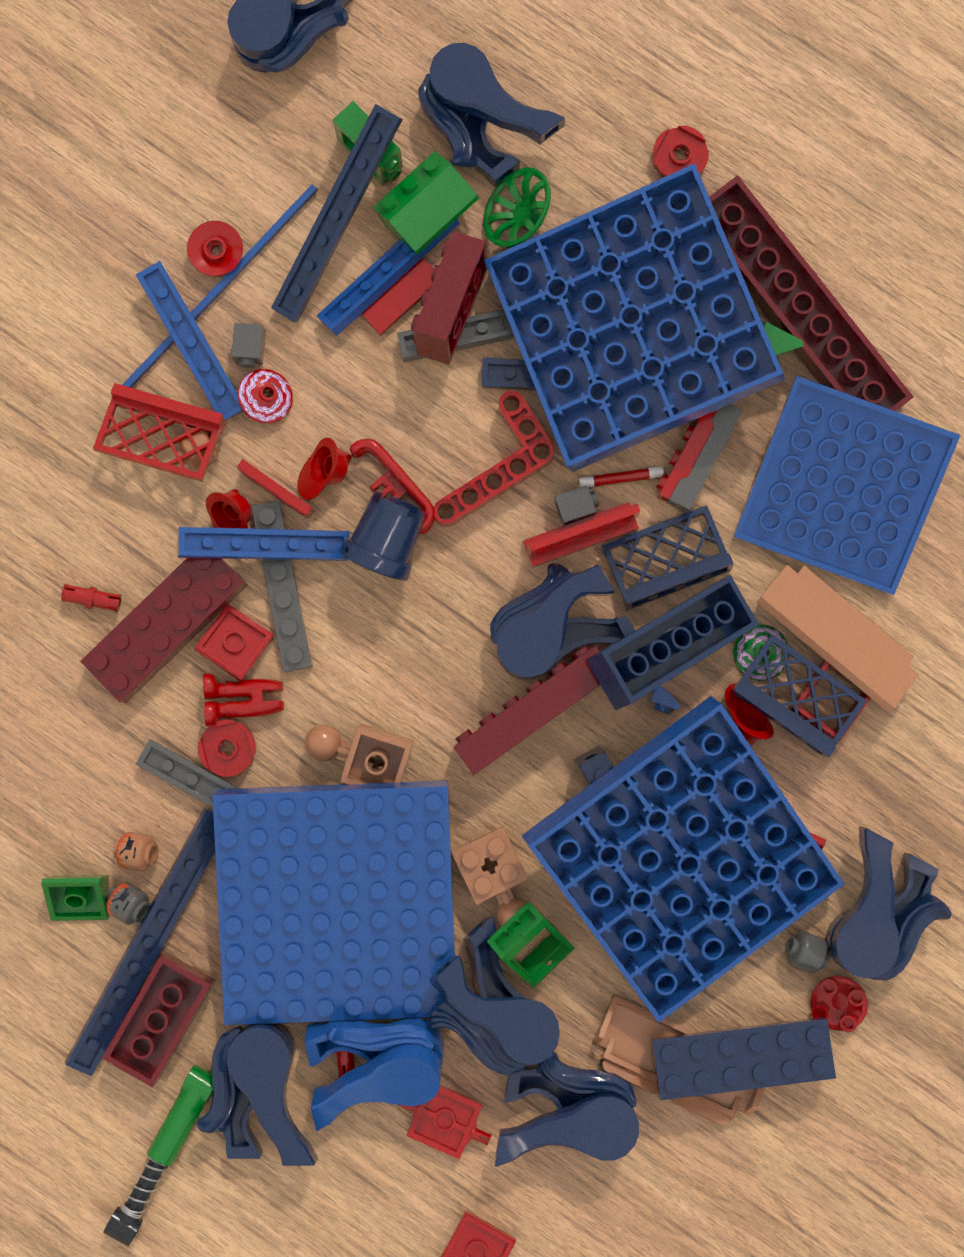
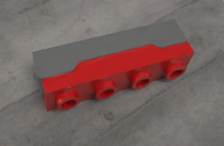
M729 404L701 416L696 426L689 425L682 438L687 441L683 450L676 449L669 462L673 466L669 476L663 474L656 486V489L660 490L657 496L658 499L667 502V504L684 513L690 510L743 410Z

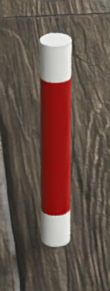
M662 466L581 477L579 478V486L587 485L590 488L661 478L664 471Z

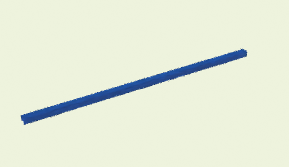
M312 184L244 255L238 266L226 274L192 310L191 314L195 320L318 191V188ZM171 335L123 383V386L132 388L174 344Z

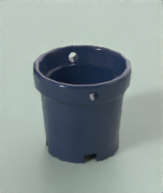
M374 491L352 536L345 539L339 552L348 560L370 571L392 579L407 581L412 568L410 559L426 512H418V507L391 495L389 500L381 497L382 492Z

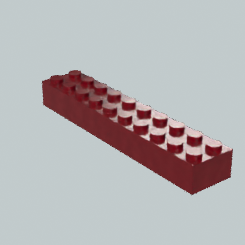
M738 175L709 196L751 298L775 327L803 341L804 346L793 351L819 384L894 411L899 410L914 398Z

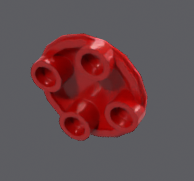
M839 975L826 977L817 983L811 993L813 1018H826L829 1029L852 1032L863 1022L867 1015L868 999L866 993L859 983L849 977Z

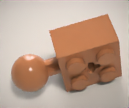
M362 723L358 725L352 743L341 740L338 731L329 725L313 727L305 738L306 751L313 759L328 761L335 756L347 759L340 782L348 785L400 783L414 743L412 739ZM379 755L385 763H381L379 767L374 766V760L370 759V757Z
M503 826L451 851L475 904L477 905L493 896L496 897L499 904L496 913V921L499 928L526 904V902L520 899H515L510 889L528 880V877ZM489 857L491 861L496 860L498 862L494 866L495 871L490 872L488 869H482V866L485 865V858Z

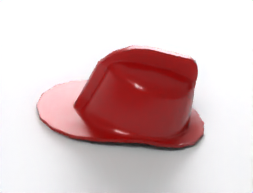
M325 437L320 440L300 471L297 488L299 495L303 499L311 500L317 497L326 485H337L342 482L352 459L351 454L338 448L332 438Z
M231 489L224 494L214 492L208 495L205 506L214 528L248 529L247 524L251 519L252 509L248 501L240 495L237 489Z
M736 683L729 685L724 695L730 711L729 716L751 746L759 739H770L774 734V728L770 720L730 692Z

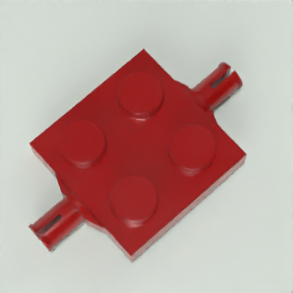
M440 1085L436 1096L425 1104L417 1106L397 1105L413 1112L412 1123L406 1136L457 1159H460L465 1146L471 1139L481 1142L486 1146L491 1139L492 1134L476 1128L477 1118L483 1103L443 1085Z

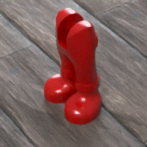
M204 673L203 692L205 700L223 697L250 698L246 701H226V703L204 702L205 726H214L224 716H227V718L260 717L283 711L284 701H263L262 693L282 692L283 682L273 679H247L242 682L225 681V684L217 682L213 674Z

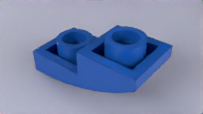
M662 686L652 691L649 702L655 704L653 709L666 714H670L671 710H679V703Z

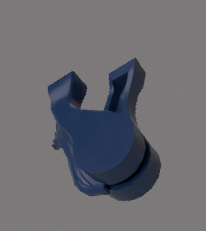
M236 0L229 11L227 24L237 55L243 64L253 71L264 73L285 71L294 66L326 32L337 26H346L349 14L345 7L351 0H315L308 4H297V0Z
M452 43L441 48L433 57L430 74L428 73L418 89L419 102L423 112L445 136L452 148L453 156L450 162L455 166L474 167L494 187H497L507 175L520 169V160L509 154L492 149L486 137L488 122L500 128L526 135L539 145L565 126L564 116L548 110L535 109L513 99L497 81L485 54L476 46L467 43Z
M549 564L547 567V577L540 585L518 596L499 609L490 623L491 639L493 643L497 644L498 659L508 674L519 679L532 680L543 676L561 658L577 647L593 643L613 644L635 631L627 616L615 619L568 618V611L574 602L581 597L611 596L615 592L599 565H595L583 572L571 574L567 568L560 564Z
M859 826V846L865 871L864 885L852 909L836 916L829 925L826 942L832 960L844 970L862 978L888 981L896 977L908 965L926 927L935 920L950 919L952 912L945 902L931 895L932 883L936 879L939 869L909 853L904 852L903 854L904 885L900 892L895 895L891 864L894 843L868 828Z
M491 916L484 918L463 938L470 955L473 983L477 995L467 987L461 957L452 956L429 979L432 985L440 992L443 1003L437 1006L428 1018V1025L431 1029L448 1028L456 1032L484 1066L498 1074L508 1076L524 1070L526 1065L541 1063L550 1057L558 1045L560 1030L558 1020L549 1007L542 1002L526 999L505 978L498 955L487 943V940L497 932L494 918Z
M281 1023L248 1024L244 1028L241 1026L235 1027L221 1035L212 1053V1104L206 1115L197 1121V1127L201 1132L205 1133L223 1132L226 1139L227 1159H260L263 1150L249 1127V1115L253 1108L261 1126L277 1147L283 1166H314L318 1156L310 1142L293 1122L287 1106V1082L291 1065L294 1062L296 1048L293 1036L287 1027Z
M553 1052L543 1062L508 1075L504 1096L506 1103L538 1093L552 1100L558 1110L541 1114L519 1126L500 1129L494 1160L495 1167L512 1162L524 1153L548 1145L574 1148L602 1161H613L624 1157L635 1146L639 1136V1121L633 1107H636V1096L633 1086L617 1074L569 1066L558 1059L557 1053Z

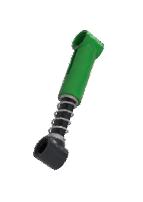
M195 1064L186 1077L178 1097L147 1151L150 1160L148 1163H144L146 1167L143 1173L139 1174L140 1178L137 1184H133L134 1189L131 1195H127L128 1200L116 1208L103 1231L104 1234L127 1247L130 1246L143 1222L141 1216L145 1211L144 1205L150 1201L151 1192L156 1191L155 1185L162 1180V1172L167 1170V1166H173L204 1105L213 1093L211 1073Z

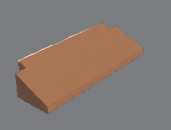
M786 565L769 583L756 602L888 713L895 709L919 675L908 666L914 657L805 565L798 573L789 565Z
M614 995L611 998L592 1044L604 1049L600 1061L603 1062L602 1069L604 1072L617 1074L630 1084L657 1095L650 1039L696 1032L666 1018L658 1023L650 1011ZM764 1088L669 1100L679 1107L723 1126L735 1118L737 1110L747 1115L756 1111Z

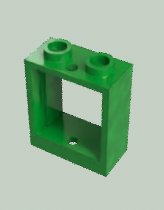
M354 101L333 119L336 137L349 152L352 151L369 117ZM391 141L374 174V177L382 185L388 181L393 182L402 172L401 149L393 141Z
M530 901L487 940V943L496 954L533 988L575 949L561 931ZM544 928L551 933L522 962L515 958Z

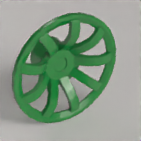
M530 167L520 168L507 175L492 192L485 208L484 230L488 239L496 246L511 248L523 243L543 224L551 202V187L547 177L541 171ZM524 176L522 180L523 196L515 185V179ZM535 176L540 181L532 187L530 192L529 182ZM506 186H508L515 200L514 203L499 196ZM544 188L545 201H536L537 193ZM498 203L508 208L510 212L492 214L494 204ZM501 220L507 221L498 226L496 231L493 232L491 227V224L493 222ZM511 228L509 231V241L500 240L502 233ZM519 228L527 231L526 234L517 239Z

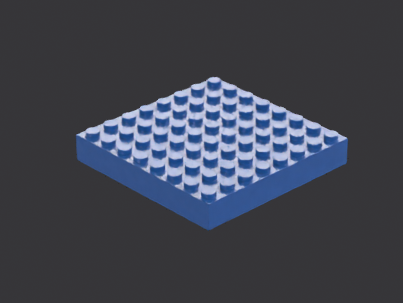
M695 163L484 260L566 466L573 472L785 381L783 371Z
M711 696L521 835L658 1023L845 885L723 705Z
M448 780L217 789L212 797L224 1025L429 1017L435 1008L443 1003L440 992L432 985L429 979L452 956H455Z

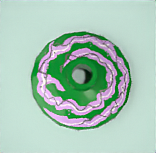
M758 625L738 637L735 641L733 655L735 664L740 672L744 674L758 654L759 648L763 647L770 635H774L788 645L783 634L774 627ZM772 644L768 649V664L784 662L782 650ZM763 658L757 666L764 665ZM785 665L770 667L771 679L781 674L785 669ZM765 668L754 670L749 678L758 681L767 680Z

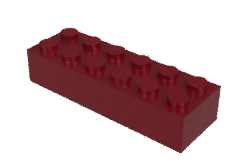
M186 558L80 662L120 703H127L224 609L227 603L229 604L248 584L223 559Z
M586 645L571 656L574 660L571 664L566 666L562 662L549 672L550 679L544 683L538 679L525 689L528 693L520 700L517 696H514L503 704L502 707L505 711L498 716H495L493 712L479 721L481 728L474 733L468 729L455 738L458 744L454 746V749L473 776L600 686L599 681L586 659L599 652L596 646L589 649Z

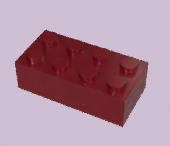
M453 231L450 241L446 240L443 244L441 257L443 258L440 265H435L431 276L433 283L430 290L426 289L421 300L422 310L420 315L416 314L411 325V331L414 332L413 342L416 344L418 355L448 365L451 363L488 270L484 261L487 259L486 241Z
M168 952L162 954L102 1059L153 1088L160 1080L216 980Z

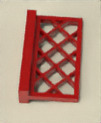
M114 383L111 390L112 399L93 446L94 451L203 482L219 435L223 434L226 426L223 415ZM117 407L129 410L132 415L131 418L116 424L113 418ZM147 416L155 417L159 425L143 432L138 421ZM136 423L141 434L125 441L120 429ZM175 423L182 425L185 433L170 439L165 428ZM162 430L167 442L152 449L147 437ZM117 431L122 443L112 448L104 446L103 443L106 436ZM200 431L211 433L209 442L197 447L192 435ZM189 437L195 449L179 456L174 445ZM144 439L149 451L140 455L132 454L128 446ZM171 447L176 458L167 463L160 462L155 454ZM206 450L204 456H202L200 452ZM198 454L201 460L198 472L186 469L183 461Z
M630 502L523 540L532 567L534 568L638 530L639 527L636 521L640 513L638 504L631 506Z

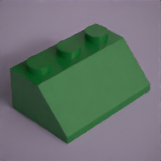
M434 151L384 196L373 209L385 228L418 255L470 208L479 197L453 165Z

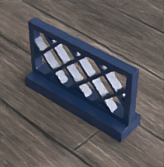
M707 505L602 545L626 610L732 571L734 564L730 554L725 549ZM704 515L708 524L704 533L689 528L693 518ZM687 521L685 526L680 524L682 522ZM673 526L683 530L678 543L663 538L667 528ZM709 529L713 537L707 535ZM661 531L659 536L654 534L656 532ZM686 532L701 538L696 551L681 545ZM647 536L657 540L651 553L636 548L641 538ZM704 540L716 544L719 554L709 557L699 553ZM635 541L633 546L628 544L630 542ZM660 542L675 548L670 561L655 555ZM620 546L630 550L625 564L613 559L610 550ZM678 550L694 556L690 565L682 567L673 563ZM634 552L649 558L643 571L628 565ZM697 557L703 559L698 562H695ZM652 560L667 566L664 575L655 577L647 573ZM617 566L622 568V571H621L620 574H619V571H618V569H617ZM670 568L676 569L672 572H669ZM626 570L640 575L641 577L637 585L625 588L622 578ZM644 577L650 579L646 582H643Z
M770 635L742 677L730 691L824 758L832 755L836 749L835 746L867 702V700L774 635ZM772 644L782 650L784 662L768 664L766 652ZM787 654H789L791 657H793V658L796 659V660H791V661H789ZM763 658L764 665L757 666ZM800 662L806 666L808 678L792 681L789 664ZM785 665L788 682L772 684L769 668ZM765 668L768 685L757 687L747 680L754 670ZM811 670H812L814 673H816L817 675H819V676H818V677H812V672H811ZM824 679L829 682L832 695L816 697L813 681ZM809 681L811 699L796 701L793 684ZM789 685L792 702L779 703L775 700L773 687ZM835 687L843 693L836 694ZM769 688L770 696L761 689ZM849 696L857 704L850 713L840 714L837 697ZM832 698L835 715L820 718L817 701ZM812 702L815 719L804 720L799 717L797 704ZM792 705L793 712L785 706ZM848 716L842 724L841 717ZM836 718L838 731L831 739L822 732L821 721ZM816 722L817 728H815L809 723Z

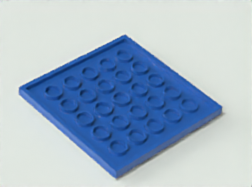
M796 375L737 524L734 537L894 595L961 435Z

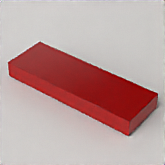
M422 258L361 313L362 317L380 336L422 299L426 289L430 290L433 283L431 281L433 272L431 265Z
M244 459L238 464L237 468L240 473L306 519H310L314 513V509Z

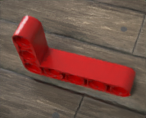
M504 392L499 399V412L521 446V449L436 502L434 505V518L439 525L450 527L552 462L555 452L553 443L519 392ZM507 400H515L519 404V408L514 412H509L503 405ZM523 423H529L534 427V432L528 436L523 435L519 432V426ZM540 446L545 447L549 451V456L546 459H538L534 455V450ZM520 461L525 465L526 470L522 474H514L510 470V465L513 462ZM496 476L500 478L502 485L498 489L488 488L486 481L489 477ZM465 492H475L478 500L472 505L464 503L462 496ZM441 507H451L454 510V515L448 520L441 519L438 516V511Z

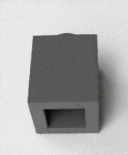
M234 323L231 356L235 362H238L239 366L254 368L255 364H263L266 330L263 325Z
M587 485L554 497L563 526L594 515L596 513L595 508L599 507L594 490L589 492Z

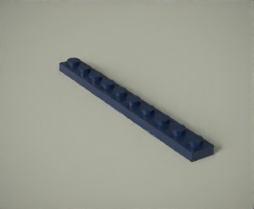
M204 807L68 1054L65 1060L67 1066L89 1076L93 1075L215 852L212 810Z

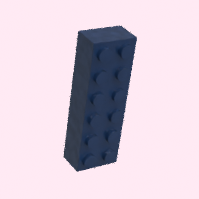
M729 575L589 657L586 661L613 708L618 710L650 693L758 626L759 623L732 576Z
M823 1017L650 1039L657 1092L660 1100L836 1079L828 1021Z

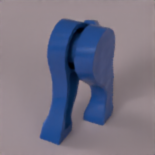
M405 1018L387 1024L363 1020L330 1021L309 1024L307 1026L304 1044L310 1067L321 1063L336 1051L355 1053L367 1061L359 1067L346 1072L330 1085L314 1089L311 1112L316 1131L331 1124L340 1113L359 1103L384 1102L395 1105L417 1106L433 1099L440 1089L444 1038L439 1029H431L429 1027L428 1021L418 1018Z

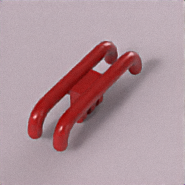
M366 438L353 443L349 448L352 457L360 458L362 455L370 453L387 470L369 487L371 491L374 492L380 486H383L384 489L381 491L383 493L381 497L383 498L390 494L401 499L404 495L408 494L417 506L426 512L419 531L420 534H426L435 521L434 507L431 501L376 440Z

